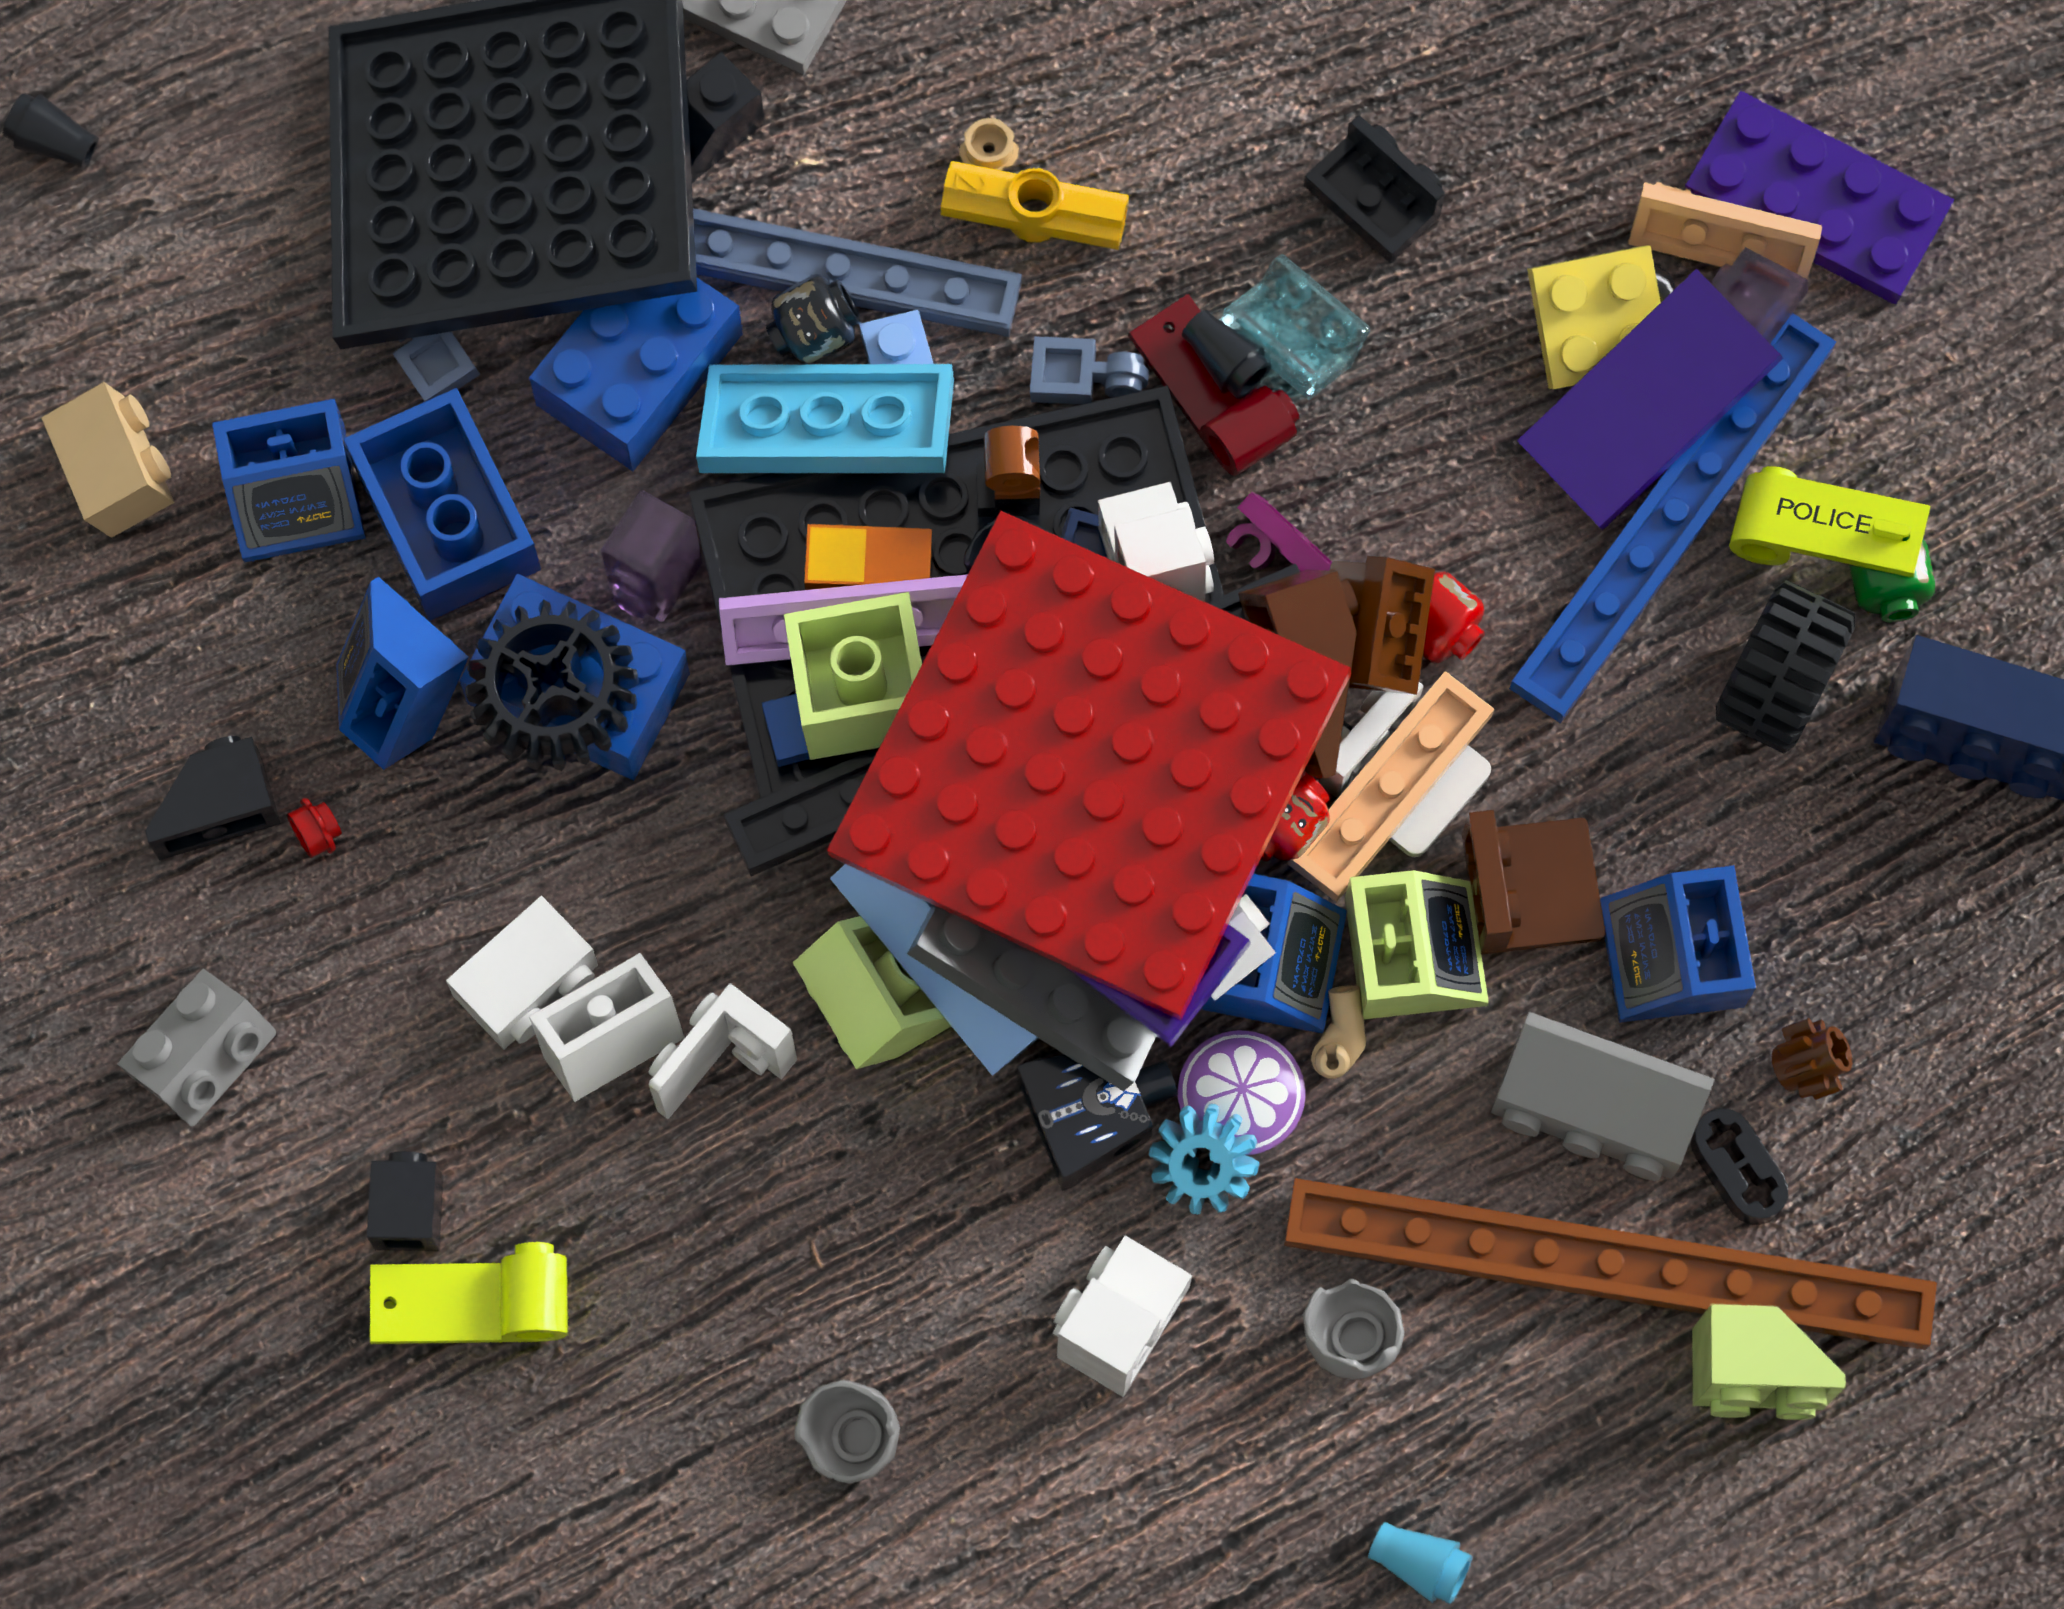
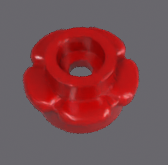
M300 799L302 806L287 814L288 822L300 845L310 858L326 850L329 854L334 852L336 846L333 839L342 835V832L330 808L325 802L312 806L309 799Z

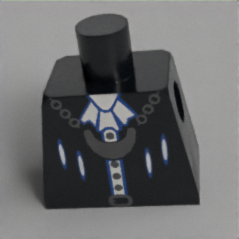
M1067 1055L1026 1062L1017 1066L1018 1085L1062 1191L1072 1188L1150 1140L1153 1125L1146 1108L1178 1095L1173 1076L1164 1060L1142 1068L1135 1082L1125 1091L1115 1087Z

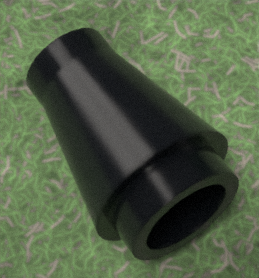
M26 93L21 94L11 108L3 128V136L14 141L13 146L15 149L72 163L82 169L92 159L99 142L98 136L85 130L41 94L35 98Z
M1203 310L1194 316L1182 331L1181 336L1191 345L1222 393L1230 392L1237 399H1241L1251 393L1264 380L1271 369L1272 364L1264 357L1265 348L1216 319L1208 310Z

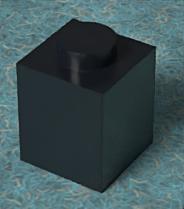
M398 1151L390 1153L388 1161H371L367 1238L375 1250L440 1251L443 1174L436 1161H427L428 1156L426 1154Z

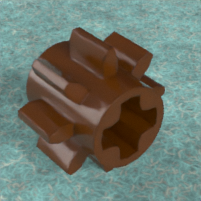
M1807 1018L1783 1027L1782 1033L1786 1042L1777 1045L1772 1051V1065L1780 1084L1790 1092L1798 1090L1802 1099L1813 1096L1817 1100L1842 1091V1085L1838 1076L1849 1072L1853 1062L1851 1049L1844 1034L1837 1027L1831 1026L1826 1028L1822 1019L1812 1023Z

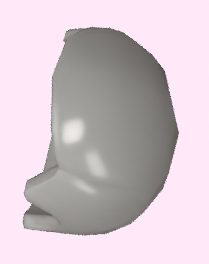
M1349 1279L1345 1283L1327 1290L1319 1287L1313 1292L1303 1313L1307 1349L1323 1370L1336 1377L1347 1379L1367 1378L1379 1373L1392 1364L1400 1352L1404 1338L1401 1312L1383 1290L1363 1283L1360 1284L1354 1279Z
M841 1380L819 1386L801 1404L794 1430L796 1441L803 1447L812 1467L817 1472L827 1478H834L838 1482L851 1484L877 1477L895 1458L900 1425L891 1404L878 1390L853 1381Z

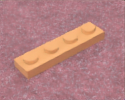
M1444 671L1329 808L1330 822L1301 857L1291 859L1287 864L1337 903L1347 891L1350 877H1357L1363 872L1493 715L1494 708Z

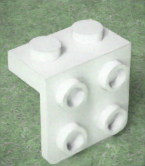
M1419 682L1417 695L1371 691L1360 707V710L1365 713L1364 717L1351 731L1345 726L1342 728L1336 775L1325 779L1320 778V784L1324 789L1337 799L1418 704L1424 685ZM1468 745L1389 841L1410 857L1423 855L1488 780L1491 773V765L1488 760Z

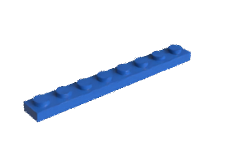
M1784 310L1764 337L1784 359L1667 469L1512 680L1510 690L1560 724L1832 353L1836 341L1789 310Z

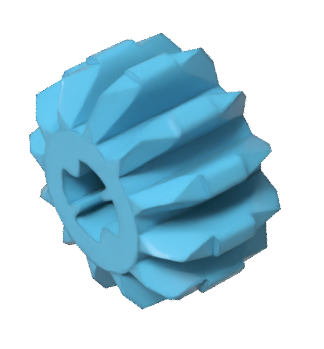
M1216 1104L1208 1105L1203 1121L1199 1120L1196 1111L1189 1105L1183 1107L1180 1111L1181 1125L1165 1119L1159 1128V1132L1165 1141L1152 1143L1149 1150L1150 1157L1163 1163L1153 1170L1151 1175L1153 1182L1160 1184L1170 1181L1174 1182L1166 1196V1200L1171 1204L1178 1202L1184 1193L1192 1196L1189 1208L1193 1215L1200 1214L1205 1198L1210 1199L1213 1208L1219 1213L1226 1211L1228 1208L1227 1193L1244 1199L1250 1187L1243 1177L1255 1176L1259 1169V1162L1252 1157L1246 1156V1154L1255 1149L1257 1145L1256 1137L1247 1134L1239 1137L1234 1136L1243 1120L1238 1114L1229 1117L1225 1125L1218 1123L1219 1107ZM1198 1148L1210 1150V1160L1213 1161L1210 1170L1198 1168L1199 1160L1195 1156Z

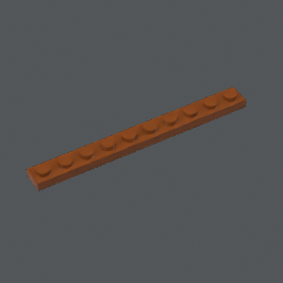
M1298 1178L1294 1179L1284 1246L1700 1314H1704L1711 1304L1778 1306L1804 1331L1926 1350L1931 1344L1937 1282Z

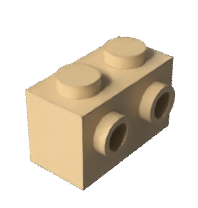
M103 382L41 417L83 519L112 538L175 503L166 484V480L171 478L170 469L158 449L150 446L144 429L149 427V420L134 396L128 395L125 397Z

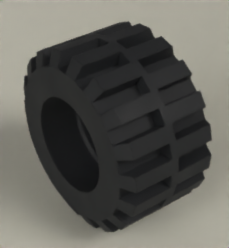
M1787 579L1778 585L1770 596L1716 704V721L1783 754L1793 748L1810 719L1855 629V612Z

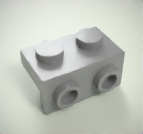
M202 969L182 989L177 998L149 1029L137 1039L135 1044L117 1064L132 1079L169 1106L184 1122L194 1126L274 1038L276 1029L246 998L205 969Z

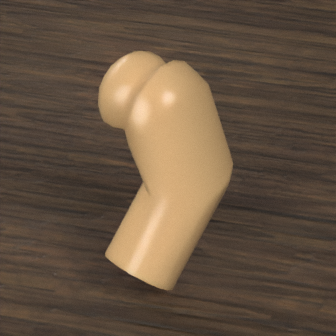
M1339 986L1328 991L1332 1022L1316 1043L1311 1058L1314 1069L1318 1074L1327 1079L1342 1077L1352 1067L1366 1047L1359 986Z

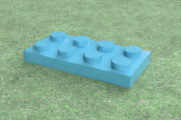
M952 364L709 365L696 454L699 473H945L954 387Z

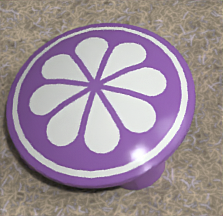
M1237 1030L1224 1032L1204 1041L1186 1060L1178 1082V1104L1180 1111L1183 1107L1189 1105L1196 1111L1199 1120L1203 1121L1208 1105L1216 1104L1219 1107L1218 1123L1225 1125L1229 1117L1234 1114H1238L1243 1119L1241 1126L1234 1136L1254 1135L1257 1140L1255 1149L1246 1155L1268 1151L1283 1142L1297 1127L1305 1103V1083L1300 1067L1294 1057L1279 1042L1264 1034L1252 1031Z

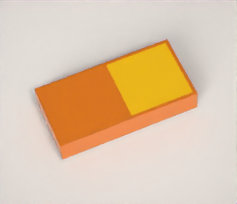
M808 524L805 590L930 578L932 529Z

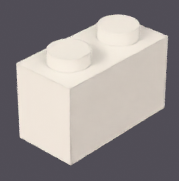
M541 895L452 974L446 982L453 997L505 1050L515 1040L521 1044L533 1037L535 1032L529 1016L592 981L595 977L592 971L598 966L593 948Z
M641 953L529 1016L544 1059L574 1102L657 1055L668 1044H676L685 1038L671 994Z

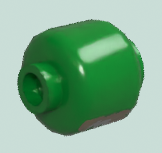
M1909 537L1903 538L1902 541H1907ZM1924 540L1922 541L1913 578L1849 564L1858 607L1868 613L1881 614L1884 622H1901L1917 616L1919 613L1918 606L1926 603L1935 593V579L1928 545Z

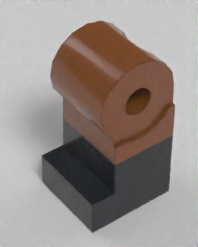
M1002 426L993 428L984 434V457H976L978 517H997L1000 511L1012 516L1040 515L1039 434L1036 430L1024 426Z

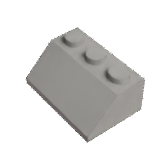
M1529 1012L1514 1045L1490 1113L1503 1117L1501 1123L1514 1132L1527 1136H1538L1539 1131L1563 1139L1562 1146L1572 1153L1593 1159L1599 1158L1601 1153L1625 1162L1623 1168L1637 1177L1659 1181L1661 1176L1672 1179L1681 1166L1715 1079Z

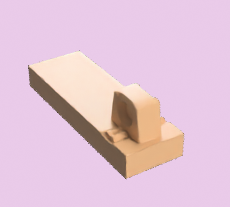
M1656 182L1655 185L1644 183L1628 244L1637 247L1651 245V250L1805 287L1820 241L1822 225L1691 194L1689 189L1683 190L1662 185L1660 182Z

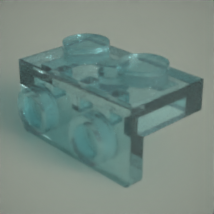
M1280 254L1271 261L1261 282L1226 307L1220 319L1221 322L1265 348L1264 357L1272 364L1271 369L1308 400L1312 399L1352 366L1370 333V327L1283 254Z

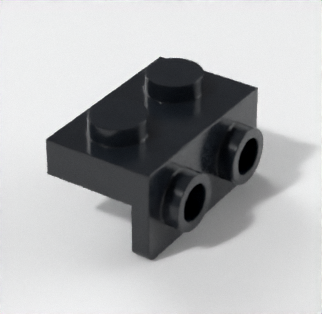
M1357 115L1349 123L1347 137L1305 175L1303 185L1390 264L1440 218L1445 197L1441 181L1429 167L1422 163L1415 165L1399 151L1396 140L1385 128L1378 124L1371 126L1360 115Z

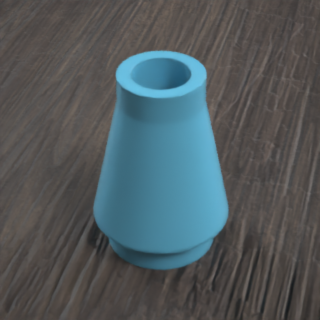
M1386 1522L1380 1527L1369 1552L1370 1559L1382 1564L1431 1603L1437 1598L1449 1604L1454 1601L1466 1578L1472 1561V1555L1459 1550L1460 1542L1397 1528Z

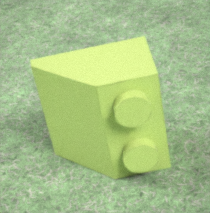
M861 916L836 922L793 962L806 984L808 993L816 1001L837 1036L839 1045L848 1055L856 1069L895 1059L952 1027Z

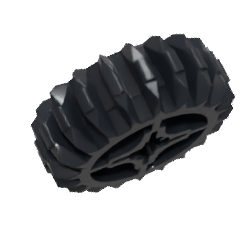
M543 599L539 605L540 616L529 618L527 610L518 606L515 610L518 624L510 627L504 621L495 620L493 629L498 641L479 638L476 646L479 654L484 659L469 661L467 666L469 676L476 681L465 687V693L469 702L477 704L470 712L474 724L477 726L487 725L483 735L485 741L490 746L504 742L503 753L506 759L512 762L527 750L528 766L536 770L542 764L544 755H551L554 768L562 771L566 765L565 754L573 752L576 753L577 760L581 764L587 765L590 761L587 746L592 743L599 749L609 752L612 743L606 729L615 732H625L628 728L627 718L620 711L636 709V695L628 689L639 684V677L636 669L627 667L633 660L630 646L617 645L620 640V633L616 626L610 625L600 629V614L594 611V609L586 613L578 621L576 604L570 601L562 608L560 615H553L550 602ZM557 645L551 652L545 655L528 653L542 646ZM586 653L599 664L604 672L603 685L598 698L589 694L586 684L578 680L582 671L580 661ZM507 673L516 677L518 685L527 691L522 700L524 710L519 718L510 713L501 700L502 687ZM559 678L563 680L564 687L562 689L557 686H551L546 693L542 692L540 684L543 682L554 685ZM570 715L578 718L564 725L547 727L554 718Z

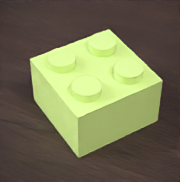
M909 592L784 614L801 725L810 760L880 748L922 666Z

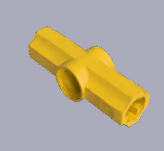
M951 161L943 189L941 216L1011 229L1019 239L1027 242H1042L1054 237L1118 250L1125 227L1129 195L1059 182L1051 172L1041 168H1029L1016 174ZM1039 199L1049 206L1042 211L1031 212L1024 209L1021 205L1025 201Z

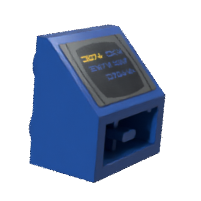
M335 399L212 423L222 481L244 563L366 538L352 461L343 438L347 437L346 429Z
M380 577L375 578L369 583L336 663L339 730L385 770L433 739L469 656Z
M1734 865L1674 872L1600 898L1605 926L1604 937L1619 1023L1745 1007L1755 991L1756 985Z
M1253 874L1243 896L1247 894L1270 925L1260 933L1276 953L1215 1001L1210 996L1201 1010L1323 1034L1329 1007L1328 991L1333 987L1347 910L1288 880Z

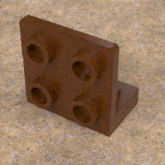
M1367 556L1366 563L1333 561L1330 565V571H1338L1340 580L1347 579L1349 581L1359 608V614L1352 617L1357 634L1349 689L1417 695L1435 569L1379 556Z
M1494 810L1469 812L1462 831V841L1468 881H1471L1481 955L1598 942L1604 938L1605 926L1589 826L1585 818L1497 827Z

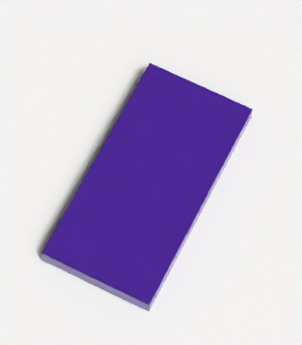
M1695 269L1517 441L1579 507L1604 530L1784 358Z

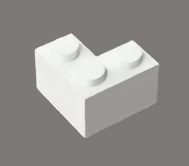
M1171 482L1098 500L1099 532L1108 559L1204 602L1205 594L1214 592L1213 579L1209 565L1214 564V553L1209 534L1205 527L1195 528L1188 502L1177 503Z
M1127 1236L1123 1237L1116 1251L1107 1246L1103 1248L1086 1279L1090 1282L1085 1291L1082 1293L1073 1288L1062 1303L1053 1321L1057 1324L1053 1331V1335L1058 1337L1057 1358L1122 1397L1127 1393L1189 1290L1192 1275Z

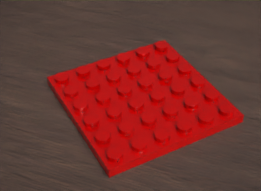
M1000 511L827 852L830 857L1182 1020L1351 676V667Z

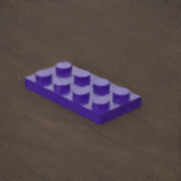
M1741 90L1684 190H1691V194L1822 225L1820 241L1813 263L1895 305L1900 300L1955 200Z

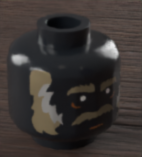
M816 274L773 297L771 312L774 321L766 324V330L773 345L782 357L792 353L803 364H817L853 343L855 339L854 326L859 324L861 319L852 298L841 281L837 279L830 283L825 277Z

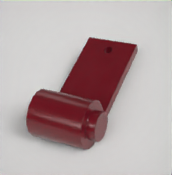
M1186 294L1130 331L1128 337L1163 386L1168 385L1171 397L1215 459L1229 474L1237 476L1297 435L1295 422L1300 418L1293 401L1281 389L1273 392L1269 387L1263 385L1258 389L1255 388L1241 399H1237L1230 392L1222 393L1191 345L1181 336L1188 322L1201 312L1191 296ZM1166 325H1170V326H1172L1173 328H1172V330H1171L1170 328H1163V327L1166 326Z

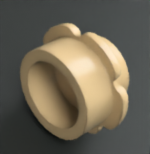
M985 118L973 123L965 131V142L959 148L960 158L963 163L1001 171L1005 167H1012L1019 154V146L1013 141V131L1002 121L993 118ZM987 145H992L995 148L992 153H986L983 149Z

